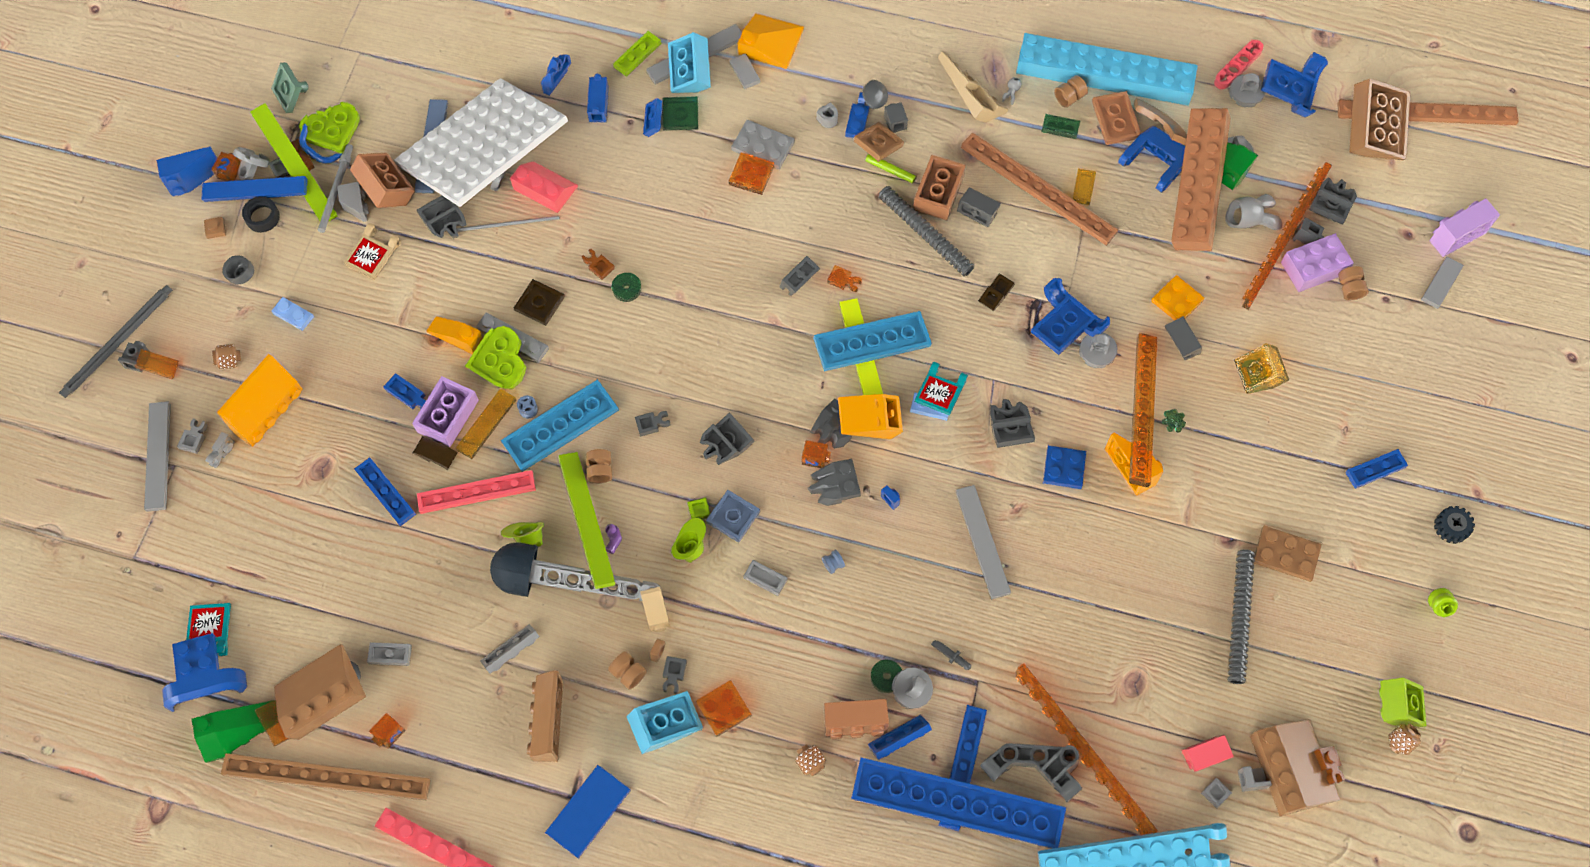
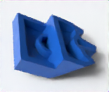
M564 54L552 57L547 68V74L541 81L544 94L550 96L567 73L568 67L571 65L570 55Z

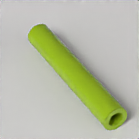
M870 154L865 159L866 162L912 184L916 180V175L883 159L877 161Z

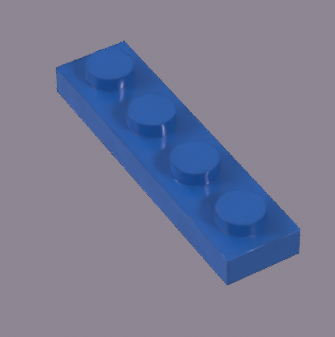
M370 457L354 468L400 527L416 515Z

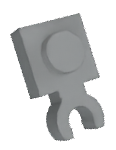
M194 418L190 423L191 430H184L177 447L180 450L198 454L205 438L201 433L207 429L205 421H202L201 425L196 427L198 421Z
M221 432L212 446V453L205 460L210 466L217 468L221 458H225L227 453L232 450L234 444L232 438L228 434Z

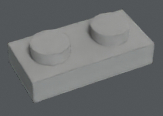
M370 643L367 663L373 665L409 666L412 646L410 644Z

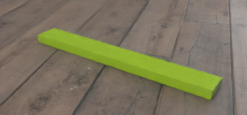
M266 103L250 111L251 115L291 177L305 176L307 178L306 195L303 196L319 221H321L328 199ZM334 208L332 209L329 221L338 216Z
M578 452L559 455V463L595 589L615 586V579Z

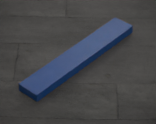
M305 176L203 183L201 200L212 202L252 199L260 196L267 198L306 195L307 178Z
M970 705L966 706L949 779L970 784L987 710ZM939 821L938 826L956 831L960 830V826Z

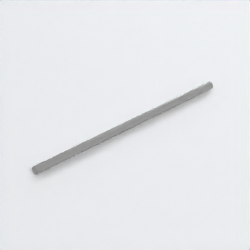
M552 216L456 229L457 232L557 220L560 217Z

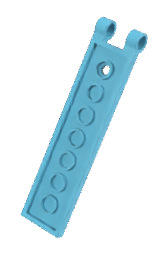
M1213 823L1199 827L1038 851L1039 867H1231L1228 854L1217 853L1210 855L1209 839L1222 840L1227 838V827L1223 823ZM1191 848L1192 852L1188 855L1185 854V850Z

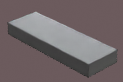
M1446 257L1421 300L1438 309L1464 265Z

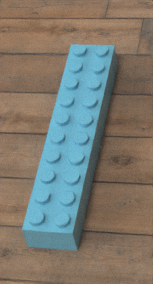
M1024 33L1016 74L1067 83L1073 76L1078 75L1084 80L1087 87L1117 93L1127 91L1128 95L1189 106L1194 91L1198 65Z

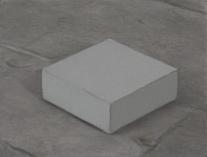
M1215 778L1201 794L1214 807L1218 808L1232 792L1220 780Z

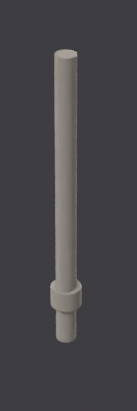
M350 144L346 145L344 154L341 155L339 160L340 165L318 227V231L324 233L338 194L337 186L341 185L346 168L351 162L350 156L353 146Z

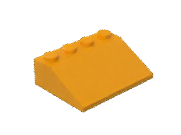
M268 354L217 413L237 437L253 447L261 441L264 433L274 426L277 418L286 412L290 403L299 397L303 389L278 361Z

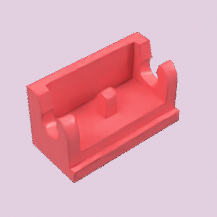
M1218 735L1181 750L1190 770L1193 769L1194 772L1234 757L1225 735Z

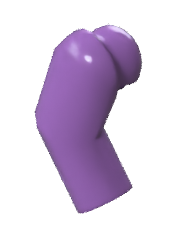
M608 524L605 531L610 542L606 547V551L614 554L622 541V536L617 526Z

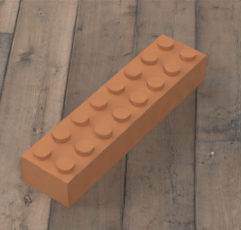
M1191 108L1171 240L1175 250L1212 251L1231 120L1228 108Z

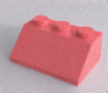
M534 161L521 164L510 177L515 191L557 213L578 187L577 184Z

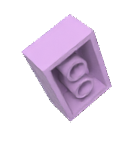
M1486 198L1480 202L1477 200L1466 210L1460 209L1453 217H1446L1440 221V226L1433 231L1434 235L1429 241L1441 256L1445 257L1486 234L1500 214Z
M1336 233L1286 252L1281 261L1298 292L1338 278V273L1341 270L1352 267L1354 264Z
M441 376L412 424L417 433L447 447H451L478 403V397L475 391Z

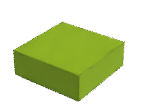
M706 497L687 502L691 519H706L709 517L710 510Z

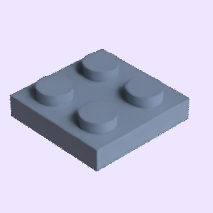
M727 490L707 518L706 523L739 543L759 515L760 509Z

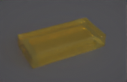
M1078 168L1072 198L1077 203L1090 205L1096 175L1095 171Z

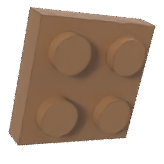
M880 122L854 137V142L877 161H881L904 145L902 139Z

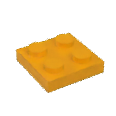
M1176 275L1152 298L1151 302L1175 321L1181 317L1186 319L1204 301L1205 297Z

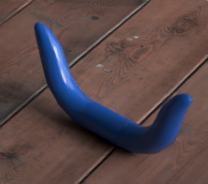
M303 125L299 136V144L309 156L324 164L332 163L341 157L342 153L323 157L309 147L306 143L307 125Z

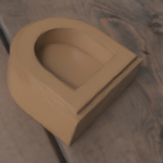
M661 639L655 641L650 651L651 661L659 662L665 648V641Z

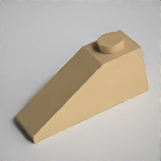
M656 587L640 591L650 631H665L667 627H670L661 588Z

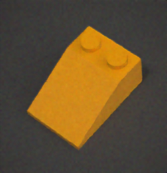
M1116 433L1110 435L1105 450L1136 496L1156 486L1164 472L1161 462L1156 460L1152 454Z

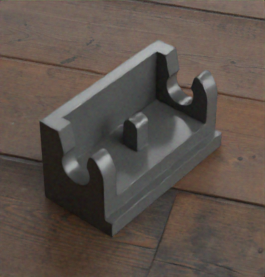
M969 187L960 199L957 212L989 227L996 217V212L1001 203Z
M806 256L782 279L779 287L782 290L787 288L789 295L792 296L820 270V267Z
M1184 317L1165 325L1166 331L1171 336L1184 360L1201 354L1202 346Z

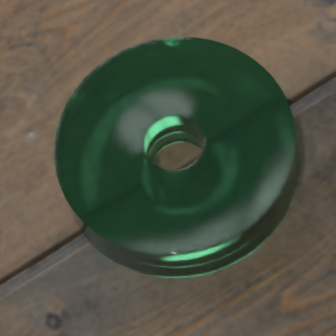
M621 273L612 281V292L618 300L630 302L639 297L642 287L640 279L635 274Z
M885 659L877 662L871 670L870 678L872 685L882 693H892L893 680L902 671V668L893 660ZM885 673H888L891 677L889 679H885L883 675Z

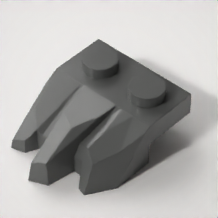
M1328 177L1322 182L1309 210L1343 225L1357 197L1355 189H1345V181L1341 179L1337 184H1334L1332 179Z
M440 196L417 209V213L432 234L440 238L444 236L446 231L453 239L458 238L456 226L464 227L467 225L460 208L444 196Z
M835 398L822 410L810 431L812 434H820L818 444L824 445L831 441L834 449L844 447L852 438V435L841 434L839 404Z
M1008 399L1002 400L1001 408L991 405V426L997 448L1035 442V435L1030 423L1031 416L1026 405L1022 402H1017L1016 406H1012Z
M730 412L716 425L712 424L702 434L700 440L702 445H709L703 453L704 458L707 460L717 455L716 462L718 465L739 456L755 442Z
M852 458L830 463L810 475L813 480L818 482L808 487V490L811 494H821L818 499L820 504L830 506L840 504L842 500L861 497Z

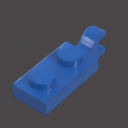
M862 92L859 93L858 104L852 103L845 137L854 138L865 130L869 106H865L866 102Z
M396 373L383 386L385 391L411 409H414L416 406L421 409L426 402L423 399L425 397L424 392Z

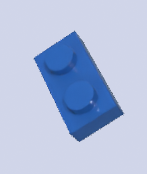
M658 98L645 105L643 135L647 137L659 132L661 128L662 100Z

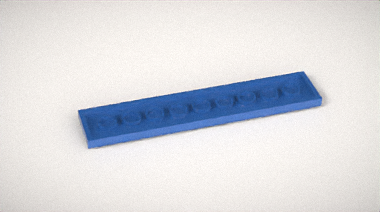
M862 757L860 758L851 800L1051 849L1059 848L1066 807Z

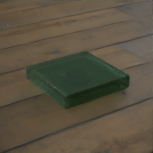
M698 96L663 97V131L698 130Z

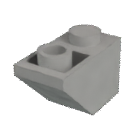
M353 182L338 185L339 202L344 211L366 222V214H369V208L364 199L367 198V194L361 188L360 183Z

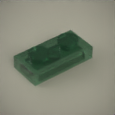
M1045 114L1041 132L1076 139L1080 121Z

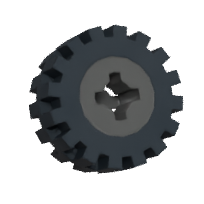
M1459 506L1445 508L1434 521L1436 523L1434 529H1438L1436 534L1441 535L1442 540L1447 539V543L1452 541L1453 544L1463 542L1474 531L1475 523H1472L1474 518L1470 517L1471 513L1469 511L1466 513L1465 508L1459 509Z

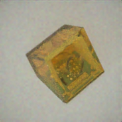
M1265 343L1234 359L1247 394L1273 389L1289 381L1281 355L1276 346Z

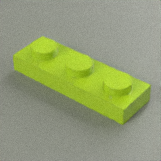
M647 31L613 63L614 68L627 77L661 45V39Z

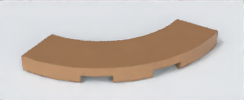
M1138 98L1135 99V111L1155 122L1157 120L1160 121L1171 140L1186 145L1187 133L1179 124L1149 103Z

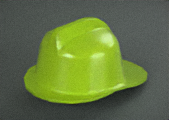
M690 519L681 528L671 548V553L677 560H686L691 563L703 553L704 544L702 540L706 533V524L702 519Z
M520 522L511 524L502 529L501 535L507 538H514L518 543L540 547L543 544L541 528L544 526V523Z

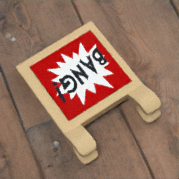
M368 223L363 235L345 260L344 265L375 280L394 250L401 245V240H399L398 236L392 235L388 245H385L371 238L377 233V228L374 224Z

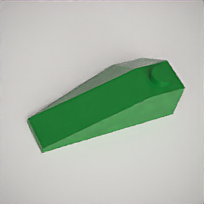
M1227 142L1222 184L1231 190L1239 186L1259 155L1244 145Z
M276 700L212 712L191 719L194 738L205 763L225 758V754H232L234 750L242 745H246L250 742L249 740L258 734L266 732L279 723Z

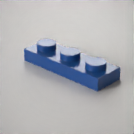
M1399 449L1350 468L1345 473L1353 487L1357 489L1403 470L1408 464Z
M919 715L870 742L868 746L870 751L879 760L887 757L895 750L906 746L913 740L924 736L932 729L926 719Z

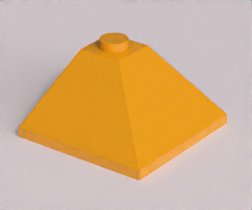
M755 13L739 38L738 56L746 54L749 59L787 69L804 27Z

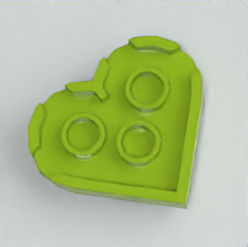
M339 102V105H335L332 108L329 106L325 112L316 111L315 114L303 117L300 121L299 129L301 133L303 125H307L306 141L308 143L342 154L360 120L359 113L355 107L347 102Z
M509 327L492 328L485 334L465 367L499 388L512 390L523 380L526 371V365L518 356L522 341L519 339L518 334Z

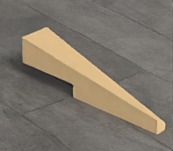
M945 52L940 53L938 56L940 62L976 120L987 123L1008 112V108L998 105V99L994 96L991 97L985 88L969 73L961 72L958 68L959 64L953 63Z

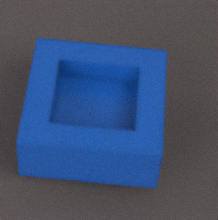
M888 485L881 489V498L893 510L896 509L900 504L899 493Z

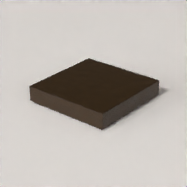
M532 279L514 306V311L546 326L565 298V295Z

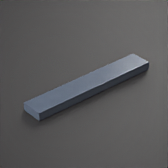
M430 99L424 136L446 120L447 100ZM416 178V193L434 194L432 188Z

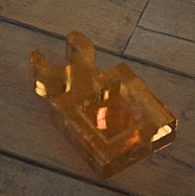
M835 265L827 279V283L842 290L848 286L851 291L857 292L858 287L853 284L858 283L861 285L862 279L857 276L851 277V271Z

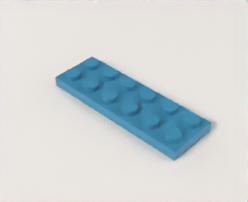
M920 311L821 333L813 337L824 372L931 347L932 344Z
M597 379L502 439L501 442L523 472L618 412L619 409Z

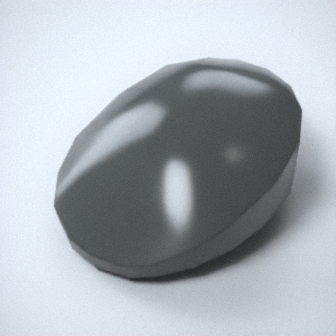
M871 80L864 85L862 89L863 98L870 108L879 109L887 103L888 92L884 84L878 80Z
M236 255L227 259L223 265L222 273L230 283L235 285L244 284L252 278L254 266L247 258Z

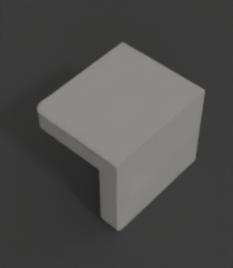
M1251 766L1242 767L1238 771L1242 792L1263 790L1272 786L1271 781H1266L1263 768L1251 769Z

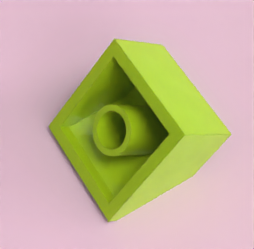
M1404 677L1380 681L1381 716L1384 722L1394 726L1411 724L1414 727H1427L1423 686Z

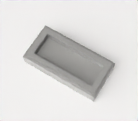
M746 54L730 59V64L744 89L760 83V78Z
M752 560L743 576L744 579L776 596H779L788 580L786 576L755 560Z

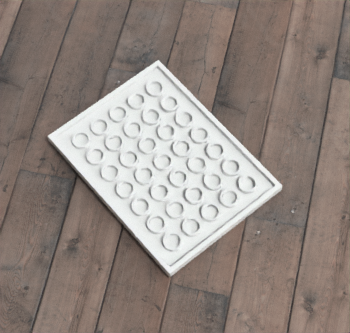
M500 78L434 130L414 143L413 146L401 153L394 161L397 166L461 207L568 122L564 114Z

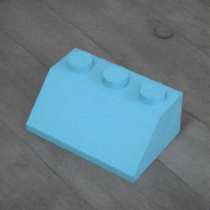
M693 32L668 43L671 92L698 93L710 88L708 38Z

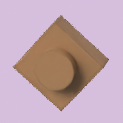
M223 217L204 220L205 236L207 239L226 236Z

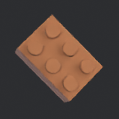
M388 153L358 154L350 169L377 208L407 206L415 191Z
M931 155L914 198L913 208L915 211L948 220L964 178L966 165Z
M887 699L824 703L826 737L841 739L843 738L842 736L851 735V738H861L863 734H871L873 737L883 736L884 733H887L889 725Z

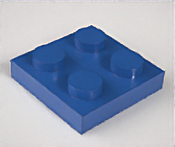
M1048 445L1043 484L1082 489L1086 451Z

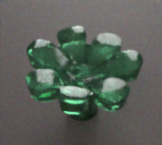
M1177 409L1164 412V416L1167 418L1162 419V423L1164 425L1168 424L1167 431L1172 432L1175 428L1177 433L1181 432L1182 428L1186 426V422L1183 420L1185 414L1183 412L1178 413Z

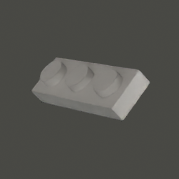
M529 624L480 660V662L489 674L497 671L506 661L515 658L521 650L532 645L540 636Z

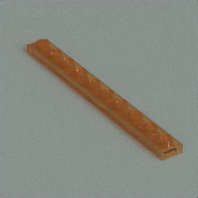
M1325 162L1322 168L1318 167L1313 176L1316 178L1315 181L1311 180L1306 188L1308 191L1307 195L1302 194L1298 202L1301 204L1300 207H1295L1290 215L1293 219L1291 221L1287 220L1282 229L1285 231L1284 234H1279L1274 243L1277 245L1276 248H1271L1266 256L1269 258L1268 262L1263 261L1258 271L1261 274L1259 276L1255 275L1250 284L1253 286L1252 289H1247L1242 297L1245 300L1242 305L1243 308L1250 309L1322 182L1325 180L1332 167L1331 164Z
M1139 333L1136 344L1129 483L1149 488L1152 476L1157 337Z
M1024 663L1019 666L1015 672L1018 682L1028 688L1030 697L1035 702L1038 701L1045 716L1052 718L1056 723L1055 728L1061 735L1064 734L1069 740L1068 744L1078 750L1084 765L1087 768L1091 767L1095 772L1096 780L1101 785H1105L1109 790L1108 794L1114 802L1118 801L1123 808V814L1129 820L1132 819L1137 825L1135 827L1140 835L1157 833L1156 827Z

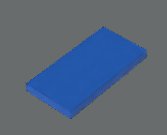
M597 765L545 833L579 859L631 790Z

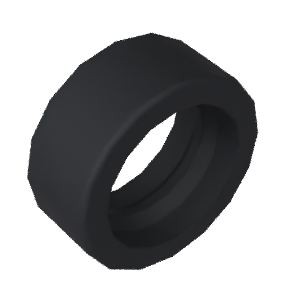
M254 197L242 209V217L245 223L255 232H267L273 229L280 219V213L275 203L267 197ZM263 207L271 209L270 215L265 220L258 222L251 220L253 212Z

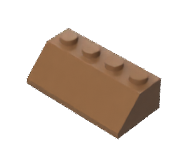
M550 671L536 675V682L532 683V694H535L534 702H531L530 705L533 722L529 723V735L532 736L531 743L527 745V755H530L532 761L558 762L563 679L558 671Z

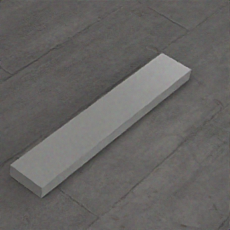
M736 24L708 38L709 57L738 43L742 32ZM669 58L646 69L647 74L655 85L670 78Z
M168 401L149 403L144 510L146 512L166 510L171 406Z
M975 485L956 489V495L991 600L1010 595L1011 591Z

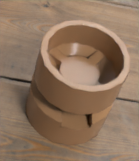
M1075 75L1067 83H1063L1055 88L1054 94L1061 106L1067 108L1075 103L1076 100L1087 95L1088 87L1080 76Z
M1352 266L1338 273L1339 281L1343 286L1342 292L1345 300H1358L1369 293L1367 283L1364 281L1362 267Z
M595 449L587 452V481L595 484L611 481V452L605 449Z
M624 651L614 659L608 671L616 679L621 678L620 682L628 690H631L641 682L647 670L640 663H634V658Z

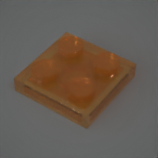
M741 152L728 181L729 185L763 195L774 169V162Z
M731 680L696 700V704L716 737L752 716Z

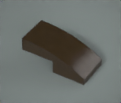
M999 273L991 286H988L978 302L994 311L1005 299L1015 283Z
M423 436L413 451V454L428 462L432 461L446 470L449 469L458 453L443 444Z

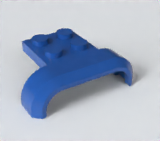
M1313 52L1300 72L1271 59L1267 65L1261 91L1292 104L1291 111L1304 118L1316 112L1314 109L1311 110L1318 79L1323 69L1328 65L1326 57Z
M1053 278L1044 286V293L1054 309L1031 329V333L1060 355L1083 332L1092 337L1102 334L1110 326V317L1107 316L1105 320L1097 317L1064 289L1061 278Z
M213 633L172 644L176 681L162 689L163 704L169 711L174 712V706L185 701L226 690H235L243 693L247 688L246 673L238 668L219 669L216 638Z

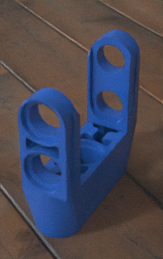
M1151 126L1140 134L1124 151L1118 163L1124 167L1128 166L1145 148L1170 165L1160 177V181L1156 186V189L1163 193L1182 172L1185 146L1171 140L1170 136L1159 128Z

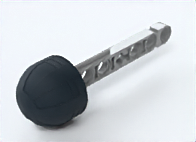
M518 542L501 547L494 554L490 565L492 580L499 589L508 594L524 597L529 596L532 583L633 600L640 598L639 601H642L640 591L660 587L654 582L643 581L642 583L637 579L613 575L615 582L618 584L617 589L611 590L608 587L595 589L591 582H589L592 578L590 571L579 567L537 560L538 546ZM543 569H545L544 577H541ZM556 571L559 577L557 579H550L548 572ZM575 574L578 576L579 581L571 583L568 580V576ZM635 585L638 591L636 593H629L627 586Z

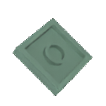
M283 62L279 65L271 89L286 113H293L300 92L306 93L308 84L306 81L298 82L287 62Z

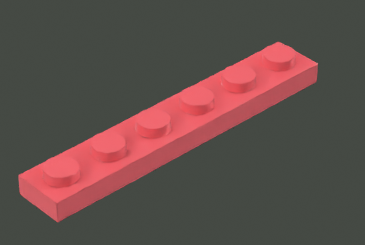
M530 470L417 493L419 512L423 514L536 491L534 474Z
M388 808L384 809L375 824L376 828L447 867H494Z

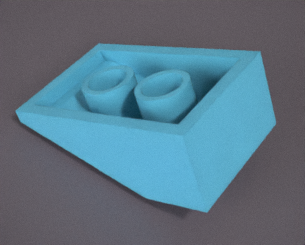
M688 691L636 707L626 716L642 754L664 747L703 729Z

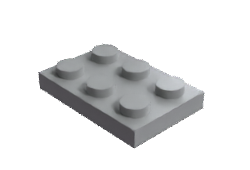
M746 120L731 148L734 152L780 170L795 143V138Z

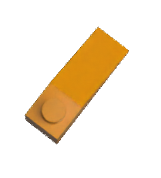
M437 316L426 330L427 333L470 354L474 353L483 339L480 330L462 322Z

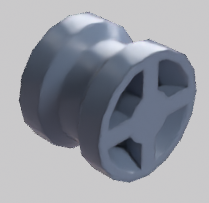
M527 395L518 400L517 408L523 418L531 419L536 416L538 407L533 397Z
M833 550L829 556L825 555L822 557V561L830 574L835 573L838 568L842 569L845 567V563L837 550Z

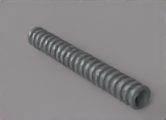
M886 186L880 191L878 198L886 203L891 210H894V213L898 214L903 221H906L910 228H914V231L918 232L917 234L923 240L926 239L925 241L935 251L937 250V253L941 254L947 262L949 261V264L953 265L963 277L972 272L974 264L970 263V260L966 259L965 255L962 256V253L958 252V249L954 248L950 241H946V238L942 237V234L938 233L937 229L934 230V227L930 226L931 224L919 215L913 207L911 208V205L907 204L902 197H899L898 193H895L893 189L891 190L890 186Z
M1250 550L1238 551V557L1236 558L1238 562L1236 563V580L1234 583L1236 585L1234 587L1236 591L1234 592V597L1236 598L1233 599L1235 603L1233 604V609L1235 610L1232 611L1234 615L1232 620L1234 622L1231 623L1233 627L1231 632L1233 634H1231L1232 640L1230 641L1232 645L1230 646V651L1232 652L1229 653L1231 657L1229 663L1231 664L1228 665L1230 669L1228 675L1230 676L1227 678L1233 684L1246 683V678L1244 677L1247 676L1245 672L1247 666L1245 665L1248 664L1246 659L1248 658L1247 652L1249 649L1247 646H1249V642L1247 640H1249L1248 634L1250 633L1248 628H1250L1249 622L1251 621L1249 617L1251 616L1250 604L1252 603L1251 593L1253 591L1251 587L1253 586L1252 581L1254 578L1252 576L1254 574L1252 569H1254L1253 563L1255 562V553Z

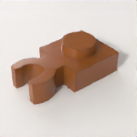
M589 249L590 258L582 255L583 262L590 264L588 266L589 270L601 280L615 269L614 265L602 254L597 258L595 251Z
M1330 746L1315 750L1314 753L1321 771L1326 770L1327 772L1326 778L1328 783L1331 785L1336 782L1345 781L1343 773L1338 769L1342 764L1335 747Z

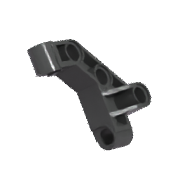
M1008 743L1003 745L980 765L993 782L1013 766L1034 767L1062 795L1066 802L1082 790L1081 785L1070 775L1078 767L1079 762L1078 750L1070 745L1058 747ZM1007 750H1012L1015 752V757L1006 759L1004 753ZM1037 752H1042L1045 755V759L1036 761L1033 756ZM1066 756H1072L1074 760L1069 762L1066 761L1064 758Z

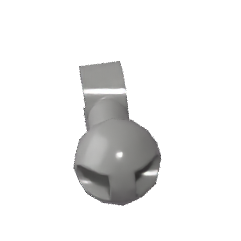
M1013 77L1008 81L1009 90L1003 95L1002 102H1005V99L1011 96V105L1014 104L1015 91H1018L1022 85L1020 79Z

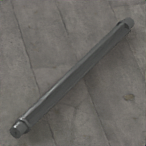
M168 285L162 290L160 289L63 386L64 388L59 394L66 398L70 393H73L169 297L168 295L173 290Z

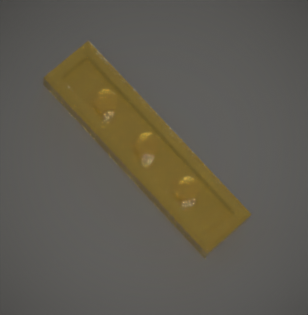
M499 389L456 446V450L473 459L516 402V397Z

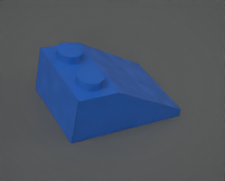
M211 146L157 159L159 178L172 197L191 192L222 170L217 168L222 164Z

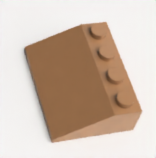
M1367 79L1354 84L1349 153L1363 157L1406 160L1410 91L1373 79Z
M343 644L338 645L274 686L278 721L286 738L298 740L366 698Z
M1309 720L1272 726L1255 731L1250 736L1261 768L1264 769L1266 781H1271L1272 786L1269 789L1280 817L1340 800L1335 785L1328 783L1326 778L1327 772L1326 770L1321 771L1314 751L1320 749Z

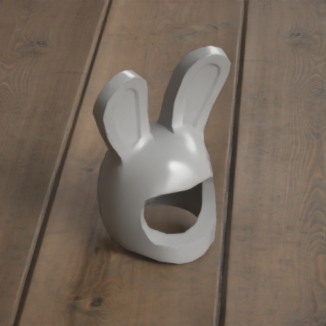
M1264 194L1257 199L1253 197L1236 198L1230 203L1226 212V223L1231 228L1243 229L1256 225H1264L1273 230H1280L1282 228L1280 217L1264 212V209L1272 208L1276 205L1275 199L1269 194ZM1237 208H1241L1242 212L1239 224L1234 220V212Z

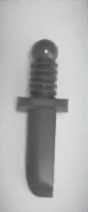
M937 640L931 643L933 647L950 659L949 662L951 664L955 661V663L964 667L965 670L971 669V664L959 656L961 654L959 650L955 653Z

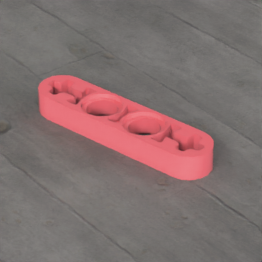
M1251 40L1217 73L1214 80L1215 86L1218 89L1228 88L1232 81L1240 76L1261 55L1263 43L1259 40ZM1240 57H1247L1249 61L1243 62L1240 60ZM1235 67L1238 72H1231L1229 68ZM1225 76H1227L1226 81H1223V82L1220 81V80H1223V79L1225 78Z

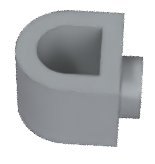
M831 102L826 106L820 107L817 111V121L825 128H833L838 122V111Z

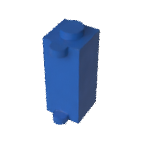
M600 74L589 77L587 105L589 122H607L609 86L607 77H602Z

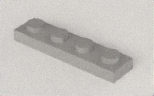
M487 312L476 325V329L484 334L492 328L495 329L502 326L511 328L522 341L519 353L537 363L541 361L549 350L548 345Z

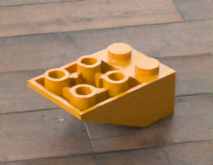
M874 394L838 398L841 434L891 440L903 432L899 396Z

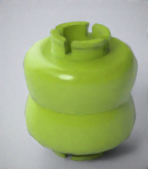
M1435 589L1428 596L1429 606L1437 616L1449 617L1458 609L1457 599L1448 589Z

